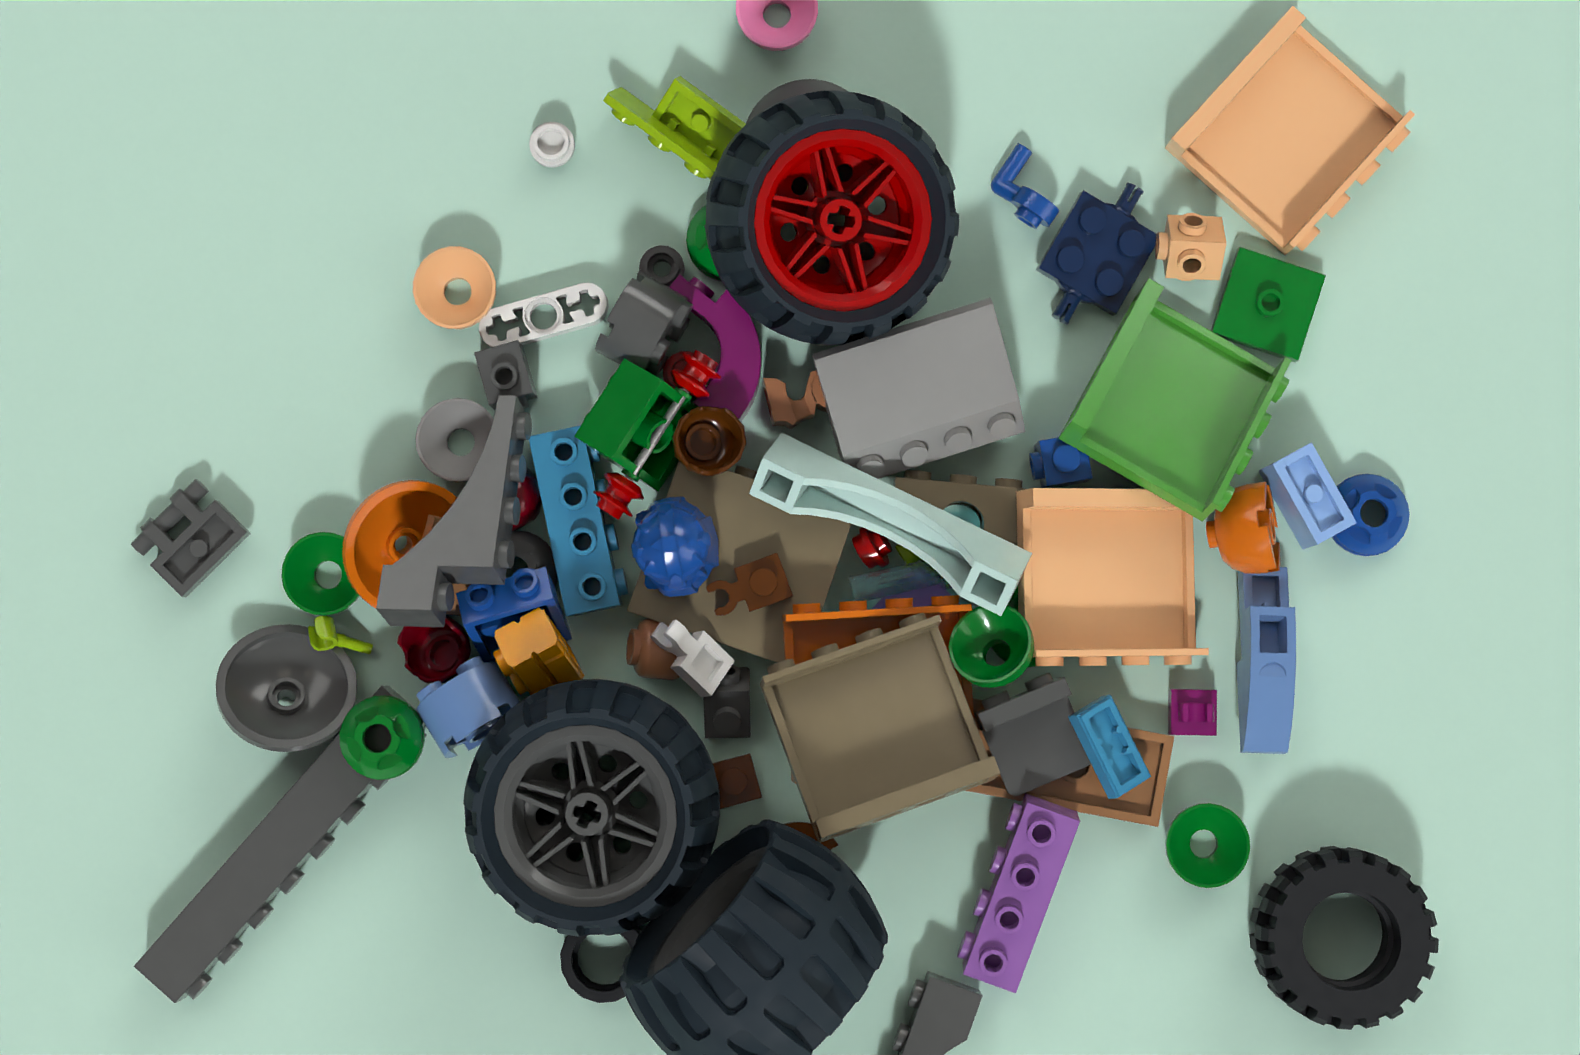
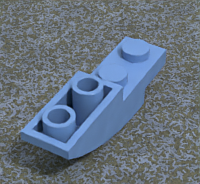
M1280 567V571L1260 574L1238 571L1242 659L1236 663L1240 753L1286 754L1288 753L1291 736L1296 676L1295 607H1289L1287 567Z

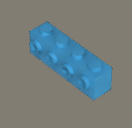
M580 426L533 435L529 439L562 601L567 617L623 606L621 596L629 594L624 569H615L612 551L619 550L614 523L606 525L603 510L596 506L600 497L593 493V491H605L607 488L605 479L596 480L593 462L601 461L600 454L574 437Z

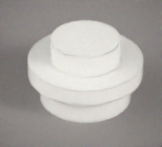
M546 122L539 125L533 131L529 147L532 156L539 164L555 168L564 165L570 160L575 150V141L571 131L565 125L558 122Z

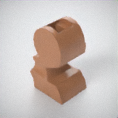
M816 370L810 372L804 396L798 400H792L787 396L786 383L776 378H763L762 384L772 426H786L789 429H793L801 422L812 419L816 408L827 412Z

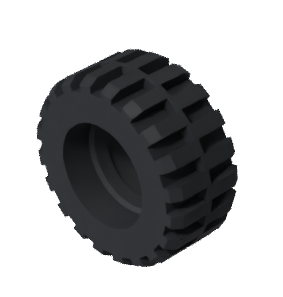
M1320 847V851L1317 852L1307 850L1296 855V861L1292 864L1287 865L1283 863L1274 871V874L1277 876L1270 885L1264 883L1258 893L1263 898L1259 909L1254 907L1252 909L1250 921L1255 923V933L1249 934L1250 948L1256 951L1258 958L1254 963L1259 974L1267 980V986L1275 996L1311 1021L1323 1026L1330 1024L1337 1029L1352 1030L1354 1025H1361L1364 1028L1378 1026L1380 1023L1379 1018L1387 1016L1390 1019H1394L1402 1014L1404 1011L1400 1005L1407 999L1415 1003L1423 993L1417 987L1422 977L1430 980L1435 966L1428 964L1430 953H1438L1439 939L1431 936V927H1435L1437 922L1434 911L1426 909L1424 904L1428 897L1421 886L1415 885L1410 881L1411 875L1400 866L1388 862L1386 858L1351 847ZM1336 893H1351L1366 899L1375 907L1382 927L1381 945L1374 961L1360 974L1345 980L1330 979L1315 971L1306 960L1302 943L1304 926L1312 910L1322 900Z

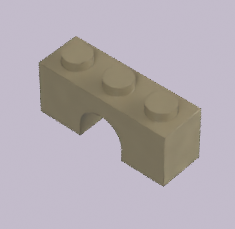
M905 470L904 478L895 477L894 487L939 509L944 510L951 505H964L971 508L979 518L981 529L1017 546L1016 491L1026 489L1022 488V480L996 478L995 486L977 484L976 476L950 474L949 482L931 480V472Z

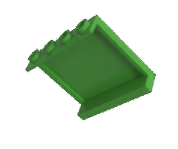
M1148 278L1130 304L1058 439L1075 447L1082 453L1203 522L1215 509L1222 512L1229 503L1235 491V488L1229 484L1234 474L1240 475L1251 460L1253 451L1248 449L1252 438L1258 439L1269 424L1272 415L1267 413L1266 410L1270 402L1276 403L1287 388L1290 380L1284 377V374L1292 360L1285 357L1274 368L1158 301L1164 286Z

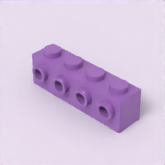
M1025 793L1021 805L1013 803L1005 824V829L1011 831L1005 848L997 846L989 867V872L994 873L995 876L989 890L981 889L974 907L973 915L979 916L973 933L965 932L958 950L957 957L963 959V975L1013 993L1017 992L1080 823L1077 811Z

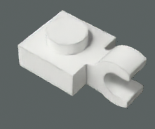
M673 620L669 627L660 622L650 636L660 648L677 656L670 668L700 697L713 695L735 661L705 631L694 632L691 635L686 627L677 620Z

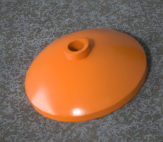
M405 480L391 483L378 489L360 504L347 525L342 555L348 580L356 593L365 602L376 608L383 565H393L422 540L428 515L443 517L457 498L453 493L427 481ZM401 536H406V546L401 550H396V540Z

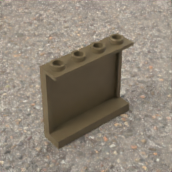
M679 461L666 498L684 496L687 502L696 506L705 516L712 517L719 540V566L711 570L708 578L699 586L697 593L674 597L664 596L658 589H647L644 584L645 575L641 570L627 611L657 622H663L666 625H670L673 620H677L686 627L689 633L705 631L714 641L777 663L784 661L782 614H793L792 604L820 603L822 612L851 524L837 519L813 515L789 514L750 495L749 493L757 471L737 465L735 472L727 470L722 474L703 476L688 471ZM778 553L793 597L749 612L746 601L743 600L737 603L736 608L731 613L717 616L714 610L724 607L729 601V595L722 589L708 593L706 587L717 580L729 583L737 582L738 579L734 568Z
M924 613L912 615L898 622L899 629L883 634L881 628L869 630L855 637L856 644L839 649L837 643L821 647L811 652L813 658L811 660L795 665L793 659H787L767 668L768 675L762 676L760 687L818 842L827 841L987 783L1001 774L995 757H988L938 628L942 621L940 615L926 618Z

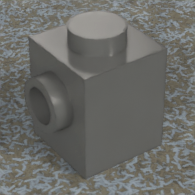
M519 340L474 352L488 404L494 410L496 409L498 395H516L524 409L529 407L528 400L538 398L525 351Z

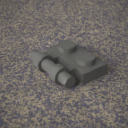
M197 479L184 491L178 489L169 498L172 503L155 520L150 517L140 527L143 532L131 543L132 547L143 556L154 545L162 551L150 566L181 597L185 598L251 534L219 501L214 500L204 511L199 508L197 503L209 491ZM186 516L192 523L173 540L168 531L182 517Z

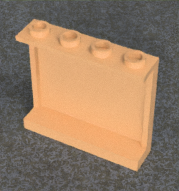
M1294 6L1286 12L1179 129L1165 147L1167 151L1284 255L1289 253L1295 246L1303 251L1320 233V230L1314 225L1325 213L1333 218L1351 199L1345 191L1355 180L1363 185L1381 166L1375 158L1385 147L1393 152L1411 133L1405 125L1415 115L1410 110L1402 116L1305 30L1301 24L1306 17Z
M1030 488L1016 491L1017 546L1032 553L1018 583V612L1026 619L1031 628L1034 638L1033 657H1035L1036 666H1064V657H1079V666H1107V656H1121L1122 665H1150L1149 656H1164V665H1192L1193 655H1209V648H1196L1192 515L1147 489Z

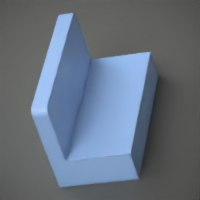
M1312 442L1259 470L1262 479L1269 485L1276 504L1302 549L1318 545L1357 523Z

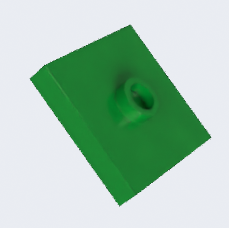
M1239 247L1236 251L1211 331L1226 340L1283 359L1287 357L1292 362H1297L1326 275Z

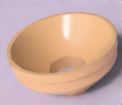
M449 246L434 251L421 262L413 280V295L420 312L430 322L446 329H464L479 323L492 308L496 297V280L488 262L480 254L461 246ZM457 279L465 280L471 286L469 300L461 305L449 303L445 295L448 284Z

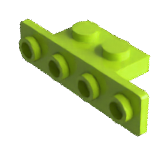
M681 76L673 80L655 110L622 87L608 92L603 100L613 108L611 112L618 120L630 126H638L649 134L648 140L655 147L665 152L672 151L685 161L684 166L691 173L704 179L708 177L711 180L723 151L733 137L746 125L745 122Z

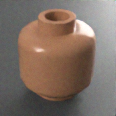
M649 618L644 619L639 623L637 629H631L629 632L626 646L627 664L633 665L635 672L642 678L676 680L680 676L670 667L677 656L660 648L650 637L660 622Z

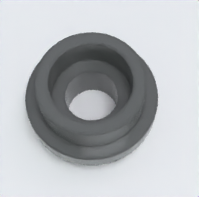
M660 245L652 247L644 253L640 260L639 271L670 287L679 275L684 276L685 267L681 255L675 249ZM658 262H667L671 266V270L668 275L660 277L654 273L655 265Z

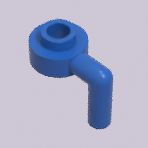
M1017 143L992 180L991 189L995 194L1011 202L1017 208L1014 215L1033 229H1037L1040 224L1049 227L1059 213V209L1036 191L1025 186L1019 187L1013 183L1032 155L1028 148Z

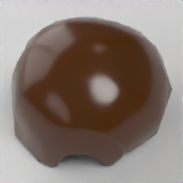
M700 406L684 414L678 420L672 436L675 457L688 471L703 476H713L726 472L740 461L747 444L744 425L735 414L727 408Z

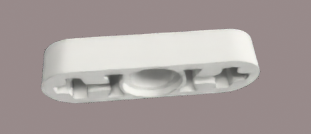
M580 283L490 309L488 314L479 322V333L489 347H495L519 340L522 345H527L597 325L606 317L609 304L605 293L599 286L593 283ZM584 293H589L592 299H600V304L593 307V315L586 316L583 310L572 311L569 313L573 322L565 324V313L558 300L567 298L566 303L568 307L582 302L581 295ZM546 304L552 306L557 313L554 325L548 329L536 328L531 321L533 310L539 305ZM523 310V322L530 331L529 334L522 336L521 328L516 327L506 331L507 339L500 341L494 334L489 335V330L495 327V319L502 318L505 324L515 323L519 321L515 312Z

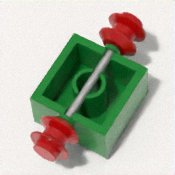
M695 350L692 356L682 352L681 355L686 361L685 367L682 371H670L673 381L677 385L675 389L662 379L624 358L574 435V437L620 468L621 472L625 474L624 477L618 472L605 473L604 476L609 485L605 491H593L595 495L600 497L596 506L617 520L620 519L623 513L630 517L633 516L628 508L632 499H644L641 488L633 480L635 482L641 481L659 492L678 462L674 454L672 436L678 420L684 414L689 413L691 409L697 408L690 402L691 395L697 398L709 397L710 393L705 385L710 378L721 379V376L715 372L719 364L698 350Z

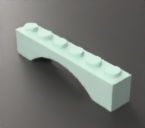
M784 433L779 435L763 456L749 493L789 514L837 519L885 536L907 548L928 563L950 584L960 597L999 616H1002L1032 555L1031 552Z

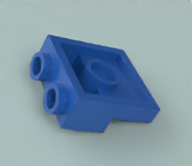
M546 566L539 569H519L512 577L505 579V585L471 584L467 590L456 593L463 626L483 662H497L493 652L500 648L494 637L495 630L512 621L519 623L520 617L538 607L542 610L544 609L566 641L572 639L569 624L559 604L555 586Z

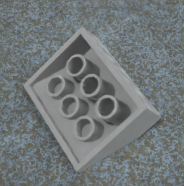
M991 298L890 329V331L870 339L865 337L812 354L841 461L877 479L1025 432L1019 396Z

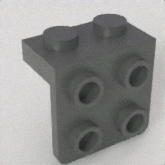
M1050 672L1025 682L1027 691L1010 697L1006 690L982 700L984 709L974 713L991 755L995 757L1005 788L1013 796L1026 793L1091 764L1068 716L1075 712L1068 698L1072 693L1065 677L1053 679Z

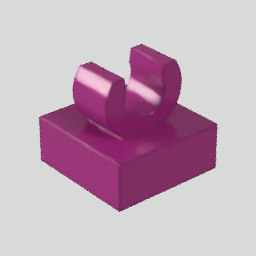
M1169 689L1168 735L1217 736V690Z

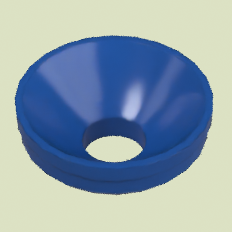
M1373 474L1355 475L1338 484L1337 488L1357 523L1332 536L1335 543L1345 551L1359 556L1379 555L1397 545L1407 530L1410 516L1407 500L1400 488L1389 479ZM1367 500H1376L1385 508V519L1378 527L1368 526L1361 519L1360 510Z

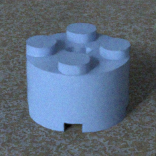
M480 656L474 657L456 669L458 676L443 685L440 681L433 682L416 694L420 701L416 710L445 758L458 756L453 748L465 744L468 751L481 745L496 722L520 702L496 662H483Z

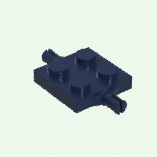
M1126 183V187L1115 205L1104 203L1084 190L1080 192L1036 268V271L1055 281L1064 292L1062 299L1054 313H1052V317L1055 319L1061 318L1060 322L1069 324L1080 302L1093 304L1112 316L1117 314L1152 253L1157 234L1139 224L1134 216L1131 215L1139 198L1144 193L1139 187L1134 190L1136 185Z

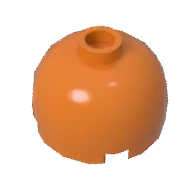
M1258 482L1235 487V491L1224 510L1220 512L1215 509L1214 520L1206 522L1209 547H1218L1223 561L1234 570L1257 574L1280 571V543L1276 542L1275 527L1278 528L1277 518L1269 485H1267V482Z

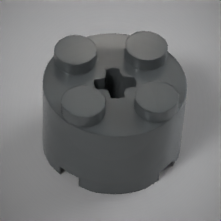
M639 271L637 279L632 278L614 305L606 320L610 323L609 327L612 328V331L608 337L600 333L595 351L618 364H621L625 358L658 377L668 359V356L665 354L671 344L670 339L678 343L690 322L688 316L693 308V304L687 301L688 298Z

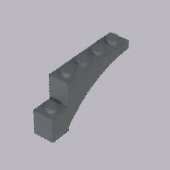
M498 395L493 424L483 452L467 484L450 509L433 529L408 553L393 565H383L376 609L390 626L444 627L446 611H451L454 604V588L452 584L505 585L507 568L513 567L515 559L514 543L511 540L513 525H518L521 513L520 501L517 497L518 483L524 482L526 476L525 456L522 455L524 440H529L532 432L531 416L525 412L516 395Z

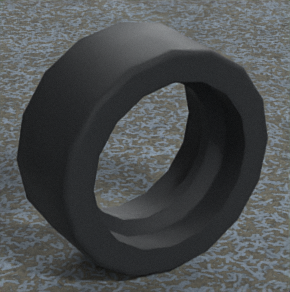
M639 927L620 933L627 940L631 950L636 943V938L642 931ZM567 935L560 952L561 971L569 987L582 998L596 1003L616 1002L624 998L625 994L620 981L613 984H599L591 981L583 974L578 964V951L581 943L588 935H583L582 937Z

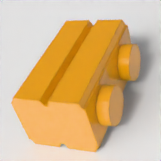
M538 607L520 617L519 623L512 621L495 630L494 637L500 649L494 651L493 655L506 677H510L520 695L527 691L532 695L559 683L583 679L584 674L571 647L544 609L542 610Z

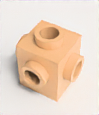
M1186 213L1183 215L1167 214L1165 232L1157 233L1155 243V257L1157 260H1163L1165 278H1176L1182 281H1192L1194 279L1220 280L1226 249L1222 217L1202 216L1196 213Z

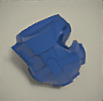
M684 496L656 500L650 503L647 510L636 514L635 523L637 529L634 532L631 549L633 558H635L639 568L644 572V584L647 589H658L664 596L669 597L697 593L699 586L708 578L711 570L719 566V540L712 517L705 516L696 506L687 502Z

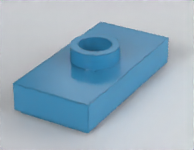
M1111 694L1099 697L1068 716L1108 799L1119 798L1151 777Z

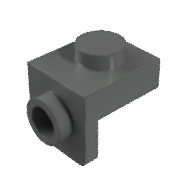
M732 665L713 695L703 697L705 738H750L751 736L750 669Z

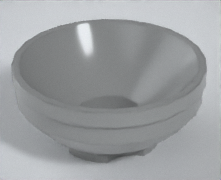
M454 398L437 403L425 413L417 427L415 439L420 460L429 471L442 479L455 482L468 481L483 452L493 424V417L480 404L468 399ZM459 429L470 431L475 441L471 452L464 456L453 454L448 447L451 434Z

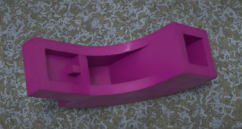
M679 275L670 288L688 298L687 301L693 304L691 313L711 328L721 347V358L716 372L721 376V379H712L706 386L710 396L697 398L694 401V405L696 407L727 408L742 422L755 400L761 378V351L755 326L749 314L735 301L727 289L715 303L711 300L715 293L702 281L694 276L690 281H687Z

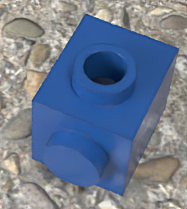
M1059 437L1038 441L1034 445L1035 452L1029 453L1033 480L1040 479L1041 488H1057L1086 483L1093 478L1089 456L1058 439Z

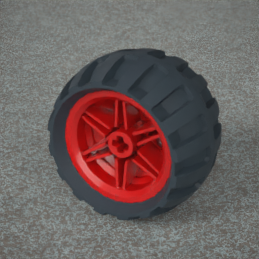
M825 90L800 94L782 100L756 115L733 137L723 151L711 177L706 197L705 231L707 244L717 273L730 295L750 316L767 328L794 340L819 345H843L865 337L870 339L882 335L904 320L910 319L927 303V297L935 286L943 281L952 262L949 260L953 240L955 236H958L959 213H956L953 194L956 187L950 169L942 160L936 149L935 142L921 126L899 109L877 98L855 92ZM841 164H848L852 169L850 179L845 182L840 181L836 169ZM797 177H803L807 181V190L802 195L794 194L791 188L793 180ZM879 196L885 201V209L882 213L875 215L868 210V206ZM840 207L839 214L845 215V222L843 226L837 225L833 229L834 225L828 224L827 218L829 213H837ZM785 223H792L794 225L796 235L791 241H785L781 237L780 230ZM862 242L870 243L874 249V254L869 260H862L859 244ZM823 255L829 261V268L825 273L819 274L814 270L813 263Z

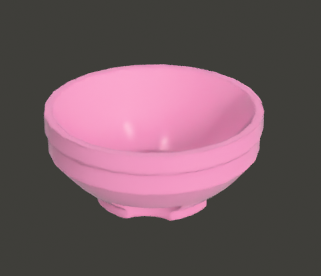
M736 0V17L744 35L753 44L771 51L791 49L802 43L814 28L818 16L817 0ZM773 4L785 6L791 14L789 22L781 28L769 26L763 18L765 10Z

